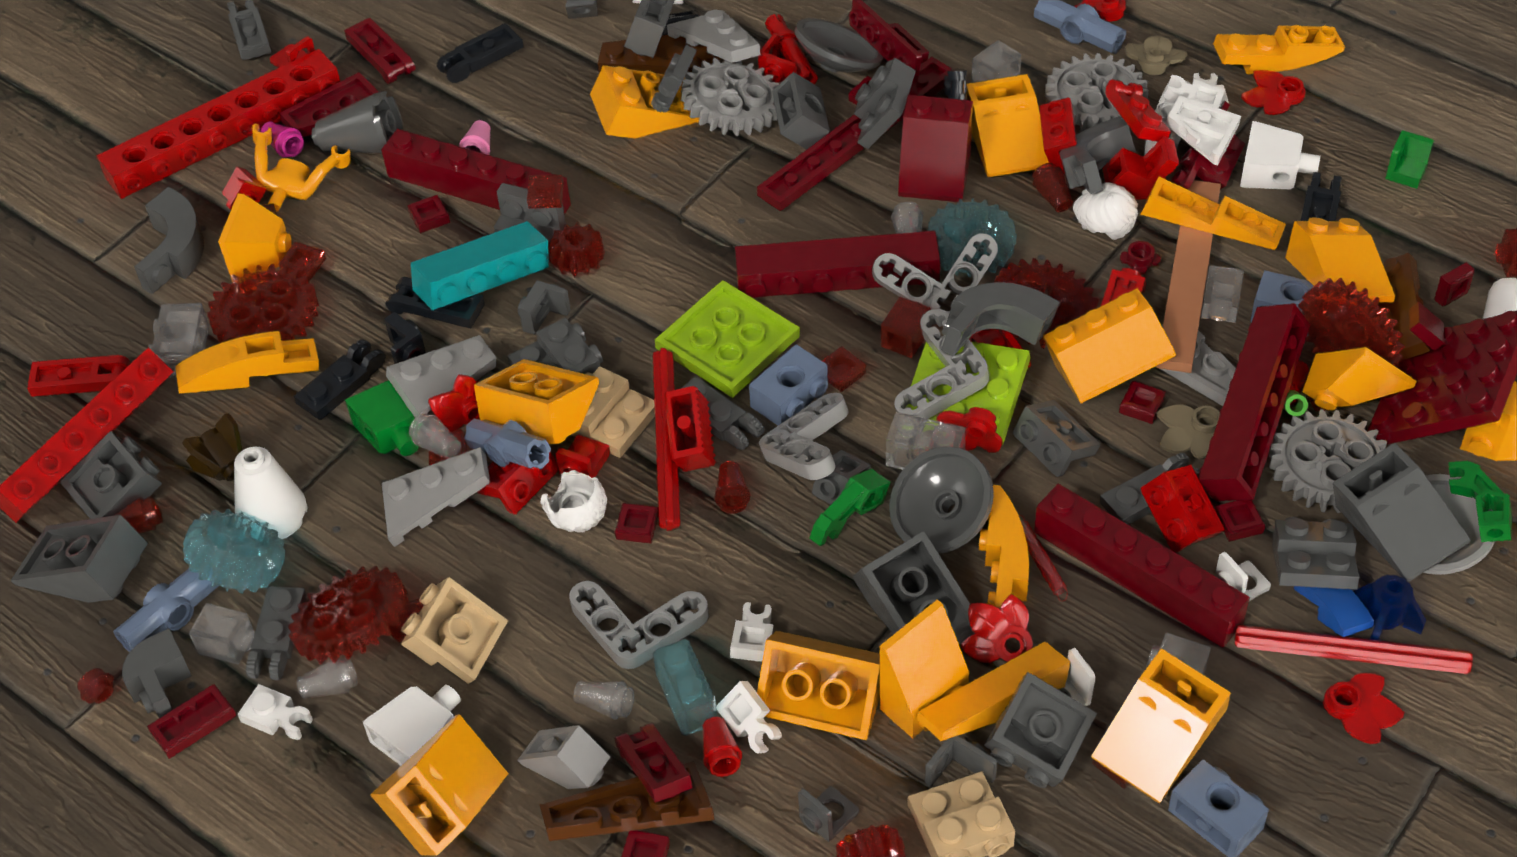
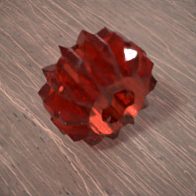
M579 222L572 227L564 224L563 230H554L552 239H549L548 251L550 261L554 268L560 270L562 275L569 272L572 273L574 278L581 272L589 275L590 268L599 269L600 261L604 259L605 250L602 236L599 231H594L591 224L584 227Z
M884 824L878 827L871 825L863 830L858 829L857 832L846 835L835 846L836 857H906V848L897 829Z

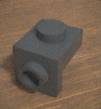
M538 280L528 295L523 297L518 305V315L521 319L523 331L534 335L550 311L567 316L571 310L566 289Z

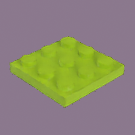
M722 280L654 340L657 350L660 351V348H666L667 351H671L674 361L733 398L800 337V327Z
M927 342L925 343L911 386L945 368V365ZM972 342L988 365L989 381L987 385L919 424L907 425L899 420L900 427L947 436L949 428L936 420L938 414L944 411L966 414L970 408L980 407L989 410L996 416V433L1002 438L1003 445L1031 359L1030 351ZM962 346L956 354L961 353L964 347ZM968 362L965 364L967 374L971 373L973 376L979 374V372L974 373L971 370ZM941 384L935 387L932 392L935 395L942 396L948 394L952 388L949 385ZM925 394V395H923V398L925 397V398H926V401H927V403H928L929 401H928L927 395ZM911 404L905 406L906 408H911V410H915L917 408V406L914 407Z

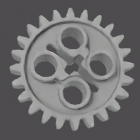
M1097 53L1095 59H1090L1087 54H1084L1083 60L1072 56L1071 64L1062 61L1061 68L1054 67L1052 75L1047 77L1045 97L1046 103L1069 97L1073 106L1075 125H1080L1079 130L1082 132L1087 127L1090 128L1104 121L1121 117L1106 97V85L1110 80L1122 81L1124 85L1129 83L1142 85L1143 96L1147 99L1149 89H1147V80H1142L1143 73L1134 72V64L1125 67V59L1114 62L1113 55H1109L1105 60L1101 58L1100 53Z
M713 58L712 65L702 61L701 68L694 65L692 72L686 73V78L682 83L681 101L684 102V110H691L690 118L700 117V126L709 123L710 131L719 127L723 135L728 130H732L734 135L738 136L739 131L743 130L749 136L751 135L752 128L762 132L763 125L770 128L772 120L777 121L772 91L779 83L772 82L773 75L763 76L764 68L754 70L752 62L744 66L742 65V60L736 63L725 60L724 63H720L719 60Z
M1320 409L1318 417H1314L1309 411H1306L1303 421L1293 416L1291 425L1283 423L1280 433H1275L1269 457H1271L1269 468L1275 470L1274 481H1283L1281 488L1283 492L1294 490L1293 501L1304 497L1307 499V508H1310L1316 502L1320 503L1321 512H1325L1328 505H1333L1335 511L1340 513L1335 505L1333 482L1384 450L1387 441L1376 440L1379 432L1377 429L1367 432L1365 430L1367 421L1364 420L1359 424L1353 423V414L1347 416L1346 419H1341L1339 410H1335L1332 417H1327L1323 409Z

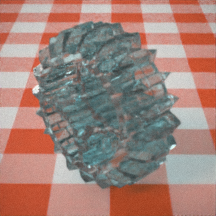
M959 198L956 205L947 202L945 209H937L935 216L931 217L927 230L936 231L940 264H942L944 271H948L953 267L973 236L987 234L995 239L998 248L996 257L987 270L996 273L998 266H1006L1008 258H1012L1017 238L1014 221L1009 219L1008 211H1000L998 204L989 206L986 199L978 203L975 202L974 198L970 202H964ZM982 242L980 246L973 244V247L977 249L975 255L970 262L966 257L963 258V261L972 263L975 266L983 254L989 256L990 254L986 251L988 247L986 243ZM975 266L979 271L982 270V267ZM960 269L955 272L956 276L961 272L967 273L969 278L972 275L968 270Z
M226 509L224 513L213 510L210 515L202 513L199 519L193 520L183 541V561L190 564L189 571L199 573V580L211 581L212 587L216 585L224 587L226 592L231 588L236 589L241 594L245 589L256 593L259 587L268 588L269 584L275 582L276 577L279 576L285 560L286 550L283 548L284 541L278 538V531L269 529L268 522H259L255 516H245L242 511L239 514L232 513L229 509Z

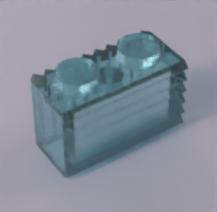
M684 639L656 649L653 652L656 676L682 735L687 736L703 730L702 725L707 719L717 717L716 700L709 683H707V678L704 677V671L701 670V665H699L698 659L693 652V647L690 646V641Z

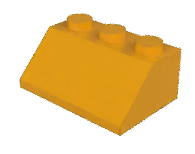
M1138 288L1129 293L1122 294L1117 299L1097 309L1090 310L1085 315L1043 335L1055 367L1080 404L1176 356L1175 350L1154 310Z
M523 359L474 384L479 417L481 421L488 420L504 425L509 420H514L528 434L544 438L549 444H558L565 441L567 436L580 430L598 388L599 379L595 376Z
M781 631L774 632L766 639L757 694L770 709V712L765 717L867 740L880 700V653Z

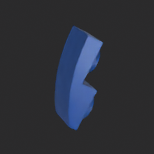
M1294 586L1295 591L1319 606L1317 620L1340 636H1351L1374 626L1372 616L1351 589Z

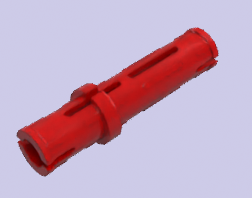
M776 14L769 16L765 21V26L771 35L774 33L779 35L780 52L785 57V60L794 62L797 65V74L815 84L818 76L799 47L795 32L788 28L782 15L778 14L776 17Z

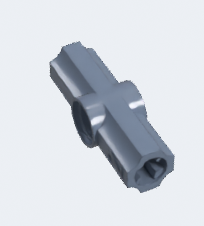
M1039 0L1034 9V18L1060 29L1062 36L1070 43L1078 44L1084 40L1116 54L1121 49L1126 38V30L1100 19L1097 11L1088 4H1080L1076 8L1061 0Z
M474 418L466 425L467 431L464 440L469 448L476 449L481 447L484 453L501 467H506L510 462L527 468L535 467L542 469L549 462V452L552 448L547 440L528 434L514 420H509L504 425L488 420L481 421Z
M202 559L194 563L169 585L160 583L152 587L144 598L143 607L113 631L116 639L130 652L143 640L168 628L172 631L181 629L193 616L194 607L223 583L220 575L211 564Z

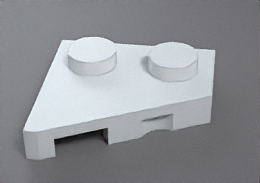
M1179 95L1168 115L1166 125L1212 164L1218 166L1239 126L1241 116Z

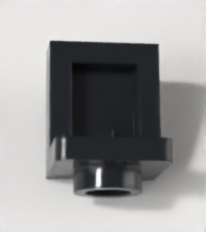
M393 312L384 319L390 342L394 344L391 347L394 364L426 353L421 332L413 321L403 319L396 312Z

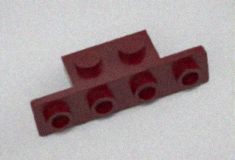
M853 0L852 9L849 13L850 26L887 61L897 58L914 69L916 72L913 82H917L920 66L928 60L929 51L898 23L887 24L865 2Z
M1223 101L1219 109L1227 111L1230 104ZM1234 134L1218 166L1212 164L1196 149L1191 147L1182 156L1179 162L1182 167L1174 174L1170 182L1188 190L1197 175L1204 182L1221 184V190L1226 186L1246 143Z

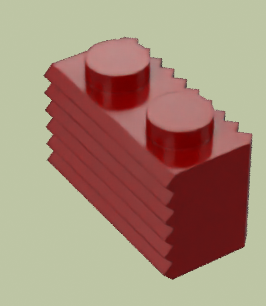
M695 386L665 392L664 400L672 461L684 472L714 466L716 463L714 457L716 455L713 453L715 448L712 446L714 441L711 439L713 434L710 432L712 428L710 426L711 421L709 420L711 415L708 413L710 410L707 406L708 400Z

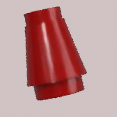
M711 717L702 725L704 766L715 776H729L740 768L742 752L725 720L721 717Z

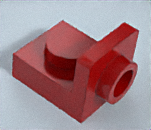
M236 167L222 194L228 199L226 206L231 210L237 194H245L259 204L267 188L249 171Z
M1122 268L1121 271L1112 269L1101 306L1137 288L1141 294L1144 293L1146 277H1142L1140 272L1130 268Z
M578 434L568 450L559 448L556 452L559 474L576 470L591 478L596 477L610 455L609 445Z

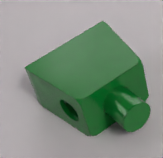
M389 380L345 399L352 424L379 453L386 454L394 449H398L402 456H410L419 449L420 444L417 439L423 437L426 433L423 421L418 423Z

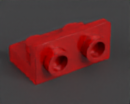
M1069 97L1039 105L1044 152L1054 176L1065 174L1060 157L1061 150L1077 145L1073 106Z
M551 451L549 452V462L542 469L535 467L527 468L510 462L506 467H501L492 462L488 466L490 483L477 491V493L499 498L509 513L517 514L559 471L558 464Z
M1192 465L1163 472L1141 487V493L1173 552H1179L1193 543L1215 537L1225 531Z

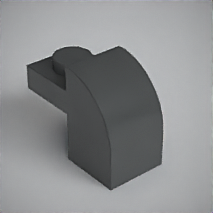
M169 628L137 644L127 655L122 668L123 681L134 703L141 700L147 713L156 711L159 718L173 710L163 689L192 676Z

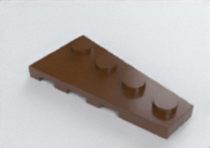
M662 35L653 58L634 53L631 49L624 47L626 40L602 43L597 64L599 72L603 65L665 74L674 54L681 55L686 45L697 51L687 72H692L694 65L701 68L702 61L712 65L713 58L719 60L720 63L723 62V59L708 53L707 47L699 44L693 47L686 44L685 37L679 36L674 39L668 35Z
M1409 252L1382 262L1394 291L1395 299L1394 302H1372L1364 347H1367L1391 364L1431 351L1428 345L1409 330V309L1418 302L1423 305V300L1418 294V290L1421 287L1417 262Z
M694 761L682 764L690 774L693 788L679 793L673 798L664 799L657 803L654 802L639 778L635 777L540 805L549 841L715 820L712 805Z

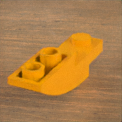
M1278 25L1274 35L1217 34L1213 42L1222 64L1243 65L1247 74H1253L1254 71L1258 70L1280 72L1301 68L1333 57L1343 52L1345 48L1335 27Z
M279 331L243 336L204 349L177 364L175 372L178 392L180 394L249 387V377L319 371V359L314 338L281 341Z
M993 485V504L987 519L989 525L988 529H981L979 551H986L985 566L991 567L990 583H997L996 592L989 591L988 604L1001 608L1002 603L1010 594L1015 595L1021 601H1027L1029 557L1027 541L1019 515L1001 485Z

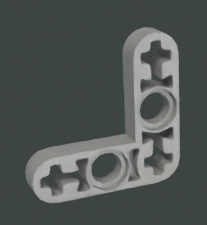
M987 234L973 236L942 284L892 253L880 255L875 260L872 275L878 284L926 313L932 309H940V305L936 302L938 300L944 302L951 292L945 289L946 285L957 294L977 286L996 257L998 251L997 243L994 238ZM983 242L988 245L986 251L990 255L983 254L975 265L982 267V270L979 271L969 262L977 250L973 247V244L980 246ZM966 257L969 262L963 261V258ZM889 262L895 265L893 271L902 276L904 270L909 272L904 278L901 288L895 285L899 278L892 274H889L887 278L881 275L883 269L879 266L880 264L887 265ZM960 269L968 270L973 277L972 284L968 287L958 286L954 280L955 272ZM913 279L923 281L926 286L925 294L921 297H914L909 294L907 290L908 282Z
M932 309L927 311L921 318L922 335L945 365V368L897 395L894 406L898 419L904 424L916 425L981 390L989 381V370L986 360L969 339L963 345V351L954 355V357L941 350L946 336L941 337L939 330L935 326H931L937 324V326H943L944 328L949 313L945 310ZM968 362L971 370L974 373L979 372V374L973 376L971 373L967 374L965 364ZM941 384L949 385L952 388L948 394L942 396L935 395L932 392L935 387ZM925 394L927 395L929 401L928 403L926 401V398H923V395ZM911 404L914 407L917 406V408L915 410H911V408H906L905 406Z
M841 393L826 394L765 434L759 441V446L765 460L808 480H819L830 475L836 468L830 449L813 440L847 417L849 411Z
M582 581L577 583L569 593L571 609L575 616L613 661L625 669H634L643 665L702 627L709 617L707 600L704 595L696 591L681 593L634 624L631 623L606 592L595 582ZM581 598L593 599L596 610L593 612L590 604L585 600L581 601ZM690 607L692 610L698 608V612L694 614L690 610L685 612V608ZM611 618L618 622V625L610 631L598 628L599 623L604 619ZM663 623L671 627L670 631L663 636H656L650 632L651 628L657 624ZM626 646L630 649L636 648V652L632 654L628 650L623 652V648Z

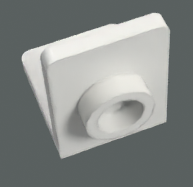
M1225 551L1219 554L1215 577L1249 596V601L1270 590L1271 583L1250 561H1245L1238 565ZM1248 576H1251L1256 582V586L1251 590H1246Z
M1072 648L1068 652V660L1071 662L1066 686L1058 690L1066 692L1069 697L1084 706H1088L1091 704L1096 676L1077 649Z

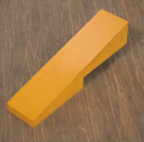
M1158 177L1140 214L1272 250L1277 248L1286 226L1285 223L1227 196H1224L1221 203L1218 204L1161 177Z
M1045 641L918 711L917 720L940 741L997 722L1005 707L1008 706L1019 683L1027 672L1054 688L1061 689L1066 686L1071 661Z

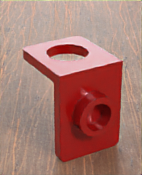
M774 33L760 50L758 69L764 68L763 76L773 75L772 82L780 84L792 72L797 74V65L794 62L780 58L779 35Z
M306 36L295 45H287L269 58L270 63L279 68L315 51L313 40ZM307 48V53L301 49Z

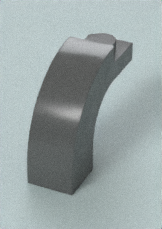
M1119 116L1094 125L1077 134V145L1062 149L1060 157L1069 188L1072 189L1083 185L1090 194L1103 191L1099 170L1122 148L1134 153L1136 152L1130 128Z
M170 187L164 189L145 205L153 228L166 235V237L157 248L134 266L142 288L151 294L167 283L175 274L186 279L198 265L204 250L203 234L191 203L182 194Z
M994 282L971 287L960 293L953 301L947 322L942 330V334L946 337L941 350L954 357L973 334L985 329L1009 331L1036 345L1051 327L1060 302L1038 290L1014 283Z

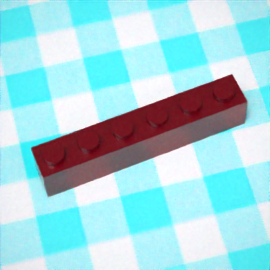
M400 129L395 130L381 149L387 175L390 178L500 210L497 190L502 183L561 197L564 215L571 206L567 178Z
M936 231L735 246L738 290L751 298L883 287L874 280L872 268L875 260L885 253L897 255L940 282V256ZM891 262L887 265H879L883 269L881 273L883 277L887 278L889 274H892L899 278L895 284L896 286H901L904 278L909 274V272L904 270L902 276L898 275L893 271L895 265ZM913 279L907 285H924V282L919 279Z
M1295 303L1257 307L1253 320L1249 325L1247 338L1239 354V361L1234 376L1230 381L1224 405L1219 413V420L1210 439L1205 461L1199 472V481L1214 501L1254 500L1310 328L1309 322Z
M1059 483L1036 506L1035 534L1222 648L1235 635L1237 626L1244 624L1250 599L1249 596Z

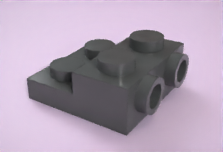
M897 58L888 61L886 67L881 65L870 80L869 85L864 83L855 96V100L858 103L854 115L861 118L858 126L861 132L857 143L866 149H869L903 114L916 71Z
M566 317L537 331L536 342L507 355L510 366L526 359L583 374L587 372L593 374L600 366V363L603 362L602 355L595 344L588 346L584 342L586 341V336L582 327L578 323L571 325Z
M112 431L60 481L90 519L118 515L128 504L137 509L162 484L156 476L160 469L149 458L144 456L141 459L138 455L142 448L129 436L122 439Z
M1297 517L1275 520L1272 547L1279 585L1358 590L1359 572L1355 560L1357 543L1352 524L1343 523L1335 519L1311 522Z
M1027 672L1019 683L1007 708L998 718L984 746L992 751L990 756L995 758L998 764L1005 767H1011L1012 764H1015L1025 770L1026 780L1040 788H1046L1047 785L1054 787L1063 781L1097 713Z

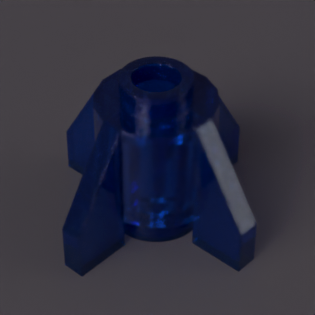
M1386 575L1358 588V590H1353L1374 620L1375 627L1370 640L1379 641L1383 629H1394L1403 622V628L1419 634L1422 633L1426 618L1413 595V588L1404 578L1396 575Z

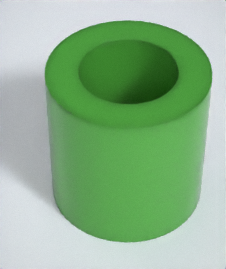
M1289 390L1283 409L1292 416L1303 415L1308 408L1307 399L1298 391ZM1298 399L1296 406L1290 407L1291 401Z

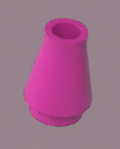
M267 122L263 125L261 132H266L269 127L272 128V143L270 145L281 157H295L300 154L304 147V140L297 129L278 125L274 122Z

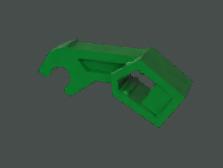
M1470 461L1448 462L1450 478L1462 477L1460 479H1449L1451 494L1471 497L1476 500L1481 542L1512 540L1510 495L1505 494L1481 470L1480 465Z
M873 469L850 477L840 496L821 513L814 523L809 539L822 546L826 543L828 536L833 540L838 538L847 519L855 511L863 515L884 503L890 481Z

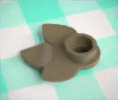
M1150 36L1145 39L1144 44L1128 43L1125 45L1126 55L1131 59L1138 60L1142 72L1150 75L1163 74L1166 72V67L1170 64L1181 63L1187 58V51L1172 48L1171 40L1163 36Z
M1184 404L1172 405L1159 410L1157 417L1169 427L1161 439L1160 448L1173 454L1185 453L1190 450L1197 459L1206 458L1210 439L1214 434L1220 412L1212 406L1205 405L1193 409Z

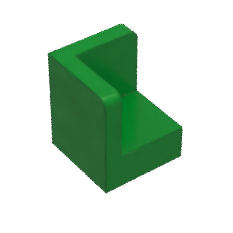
M1402 130L1392 150L1385 179L1417 189L1427 168L1434 140Z

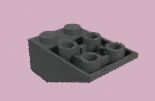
M1393 443L1333 482L1337 509L1407 583L1470 543V538L1420 467L1396 443Z

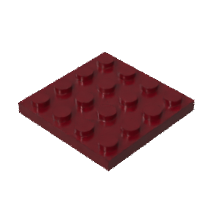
M1507 311L1501 315L1485 319H1475L1469 323L1453 327H1444L1445 344L1436 350L1430 348V352L1396 362L1395 367L1416 380L1415 387L1381 397L1367 432L1377 429L1379 432L1376 440H1386V445L1499 421L1517 375V311Z

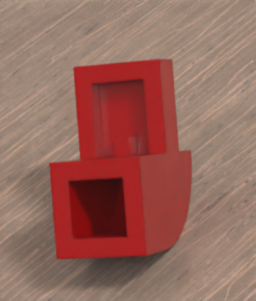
M1164 136L1144 156L1122 148L1102 168L1105 182L1125 187L1127 191L1135 196V200L1148 199L1158 177L1166 179V176L1171 174L1176 166L1179 165L1175 142Z

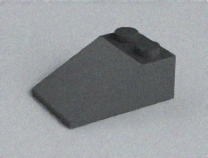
M121 515L48 525L14 574L11 582L15 586L87 603L114 600L122 591L123 583L131 570L139 563L140 555L148 543Z
M924 531L861 568L852 576L873 611L893 635L937 599L944 605L958 644L975 634L968 617L970 603Z

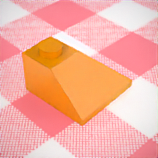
M237 194L218 241L233 286L242 287L280 267L285 254L290 252L292 244L291 235L287 233L283 219L245 194Z
M1367 347L1315 354L1302 392L1313 398L1317 406L1327 410H1335L1336 407L1353 406L1414 388L1416 380Z

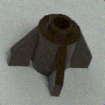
M227 413L217 422L216 428L209 429L200 437L185 438L182 442L191 454L186 460L195 472L219 481L225 479L227 481L234 480V461L236 456L242 451L238 424L230 413Z

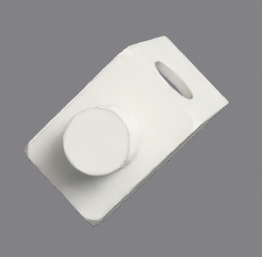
M1252 121L1240 187L1292 189L1295 185L1297 172L1307 174L1318 172L1320 155L1301 153L1304 138L1301 134Z
M444 685L433 697H430L418 687H410L364 720L363 725L370 743L402 766L454 718L451 711L461 702V698L448 685Z

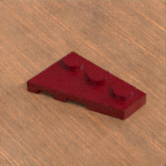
M358 72L279 114L285 126L297 129L302 137L312 135V128L315 127L317 120L379 91Z

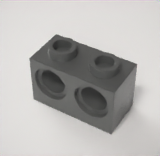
M641 0L624 47L631 49L638 55H647L653 58L675 0Z

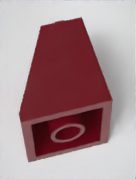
M916 95L907 96L902 127L899 197L963 203L971 158L973 101Z

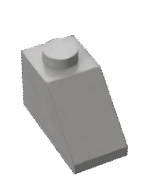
M579 725L539 730L517 761L524 767L567 789L589 788L600 780L604 773L602 768L610 759V756Z

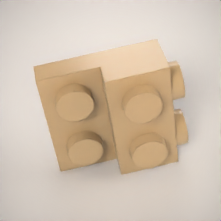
M599 366L593 374L590 372L585 373L598 377L599 385L580 430L571 435L576 437L579 434L607 444L610 448V454L621 458L655 417L654 400L629 389L628 379Z
M448 577L437 585L431 583L424 590L419 598V602L424 606L419 614L414 612L404 623L401 631L406 636L401 645L431 666L437 662L469 684L478 676L508 620Z
M983 771L908 796V807L931 857H985L987 855L989 857H997L1007 852L1009 848L1014 847L1015 829L1000 798L994 797Z

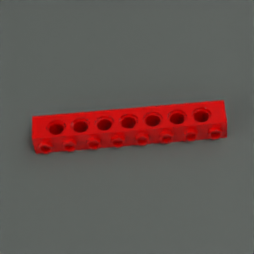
M320 49L304 55L96 155L104 177L118 196L123 199L253 135L252 126L254 124H259L260 132L265 123L280 122V112L340 82L337 68Z

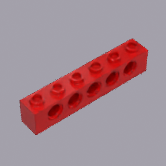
M148 347L0 485V509L17 523L110 431L113 432L159 389L174 371Z

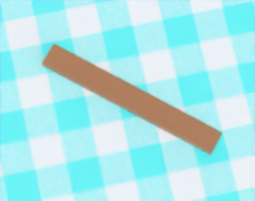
M1194 180L1188 190L1218 203L1221 184ZM1180 225L1162 327L1175 350L1176 356L1157 365L1156 368L1186 373L1192 372L1212 245V233Z

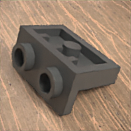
M502 183L497 190L501 215L494 225V231L498 232L528 221L548 240V247H553L566 226L562 198Z
M1055 400L1025 406L1013 430V435L1056 477L1065 474L1072 460L1096 455L1101 445Z

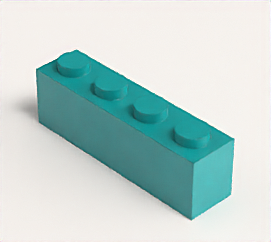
M526 221L410 263L412 289L431 310H435L549 268L548 240Z

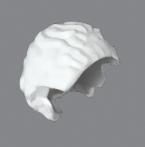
M1110 182L1102 184L1103 191L1090 194L1087 189L1083 190L1082 196L1073 204V211L1082 228L1092 233H1106L1112 240L1124 238L1131 231V228L1134 227L1138 216V203L1134 199L1135 196L1127 191L1125 187Z
M571 470L561 474V482L555 494L548 498V494H543L540 503L549 520L556 528H561L568 532H585L595 527L604 517L607 496L597 478H591L584 473Z

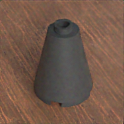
M387 91L376 92L317 120L315 127L312 128L314 144L323 151L331 152L332 146L336 145L338 146V152H347V149H350L353 153L382 154L381 149L395 130L403 129L401 114L393 96L386 97Z

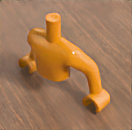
M259 124L252 126L253 142L255 143L256 179L267 188V191L273 192L267 205L272 211H279L286 197L307 200L334 167L346 168L350 165L351 150L347 149L346 153L338 154V146L334 145L331 148V155L320 163L311 174L307 165L288 158L280 159L276 167L268 171L267 146L272 143V128L269 127L266 132H259Z

